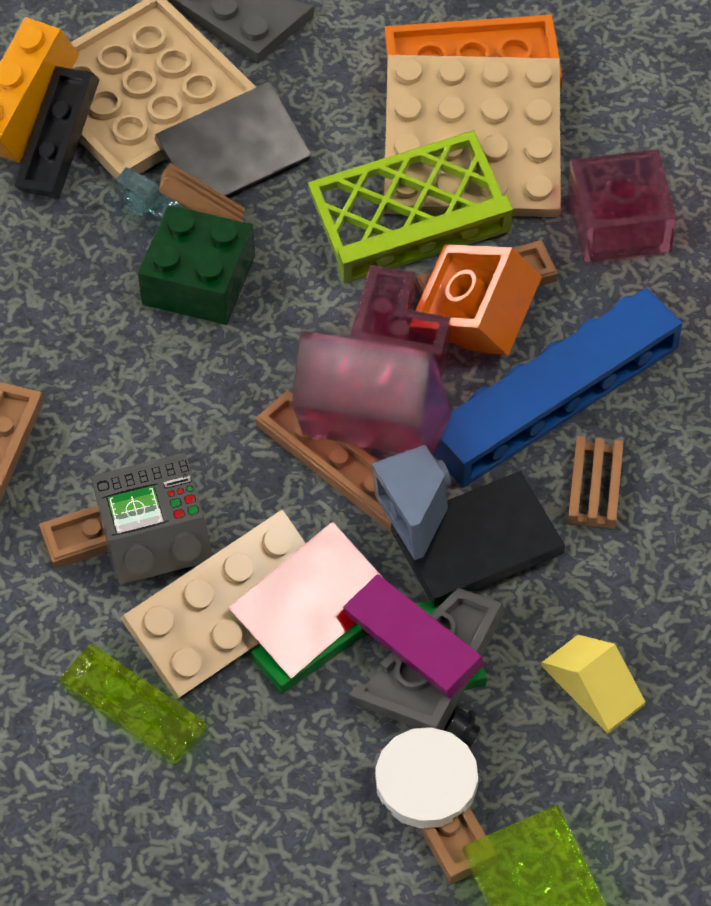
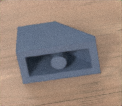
M425 444L372 463L376 498L414 560L424 557L448 509L446 488L451 487V478L445 463L442 460L436 461Z

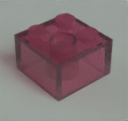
M658 149L571 159L568 197L584 262L672 252L677 217Z

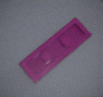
M376 574L343 606L346 616L449 699L485 665L480 654L379 574Z

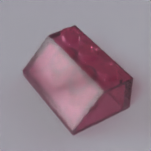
M303 331L299 337L292 407L303 435L317 440L328 439L350 443L360 448L372 447L393 451L398 454L425 444L433 455L452 416L433 352Z

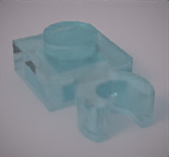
M128 167L116 179L124 197L122 199L123 203L140 216H144L147 212L160 220L167 205L187 209L160 193V185Z

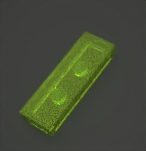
M92 643L59 677L62 687L174 765L182 759L207 730L205 721Z

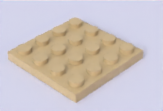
M143 0L71 42L80 54L72 69L93 72L100 79L79 142L121 185L165 159L154 140L156 133L256 88L242 72L167 0Z
M388 55L385 158L474 130L503 196L507 195L513 208L512 216L560 217V58ZM465 147L451 152L447 162L468 170L474 158L469 147ZM418 162L411 164L405 175L427 183L434 167ZM477 167L475 173L481 175ZM441 170L433 186L456 194L463 179ZM385 178L384 196L393 181ZM471 182L462 198L474 203L491 199L486 188ZM399 184L392 200L413 208L421 192ZM428 195L420 211L429 215H442L446 213L450 204ZM386 209V211H385L384 214H399V213L394 212V211H392V210H390V209Z

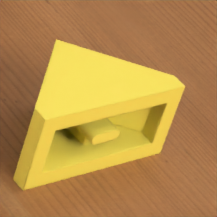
M577 635L541 662V666L608 734L645 706V700L619 650L613 643Z

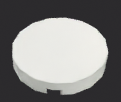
M432 727L411 729L394 737L381 751L375 768L377 795L382 804L384 802L386 808L392 811V816L401 823L418 828L442 827L453 822L454 817L459 816L463 811L465 813L472 805L478 788L477 763L467 744L450 732Z

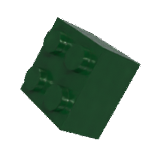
M167 205L138 271L142 305L227 325L255 258L253 224Z

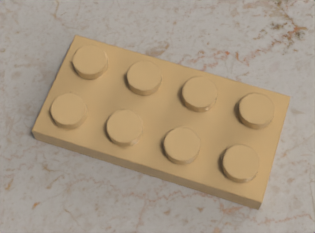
M283 510L259 524L120 618L176 700L259 644L257 639L241 623L229 607L306 544Z

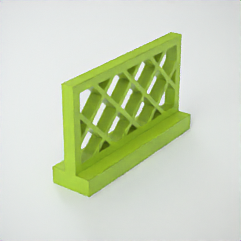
M474 130L308 182V190L337 259L338 271L344 284L441 253L444 245H470L511 231L513 208L507 195H502ZM465 147H469L474 158L468 170L447 162L451 152ZM422 162L434 167L427 183L405 175L408 167L411 164ZM477 167L481 175L475 173ZM441 170L463 179L456 194L433 186ZM380 175L393 181L387 193L383 196L363 188L368 178ZM471 182L486 188L491 199L474 203L462 198ZM399 184L421 192L413 208L392 200ZM338 188L351 193L342 210L326 203L322 193ZM428 195L450 204L445 214L434 217L420 211ZM358 197L380 205L372 221L350 213ZM386 209L408 217L404 226L395 230L381 226L379 222ZM331 216L337 218L335 225ZM345 222L366 230L361 241L345 246L342 245L338 234Z

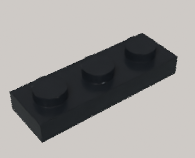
M55 66L15 183V187L20 191L60 199L100 80L93 72Z

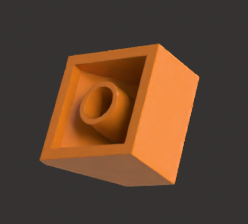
M444 245L410 323L418 329L476 353L509 355L542 276L513 248Z

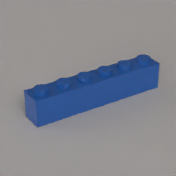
M647 287L632 297H623L614 305L612 310L597 319L591 318L579 327L577 332L565 340L549 344L542 354L527 364L516 365L507 373L505 378L489 388H480L463 405L453 411L447 410L438 415L429 426L430 453L437 460H442L445 463L450 475L462 488L468 486L678 349L682 322Z

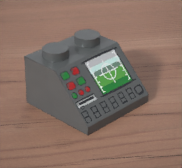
M185 452L91 476L110 560L119 585L199 565L213 556L204 514Z

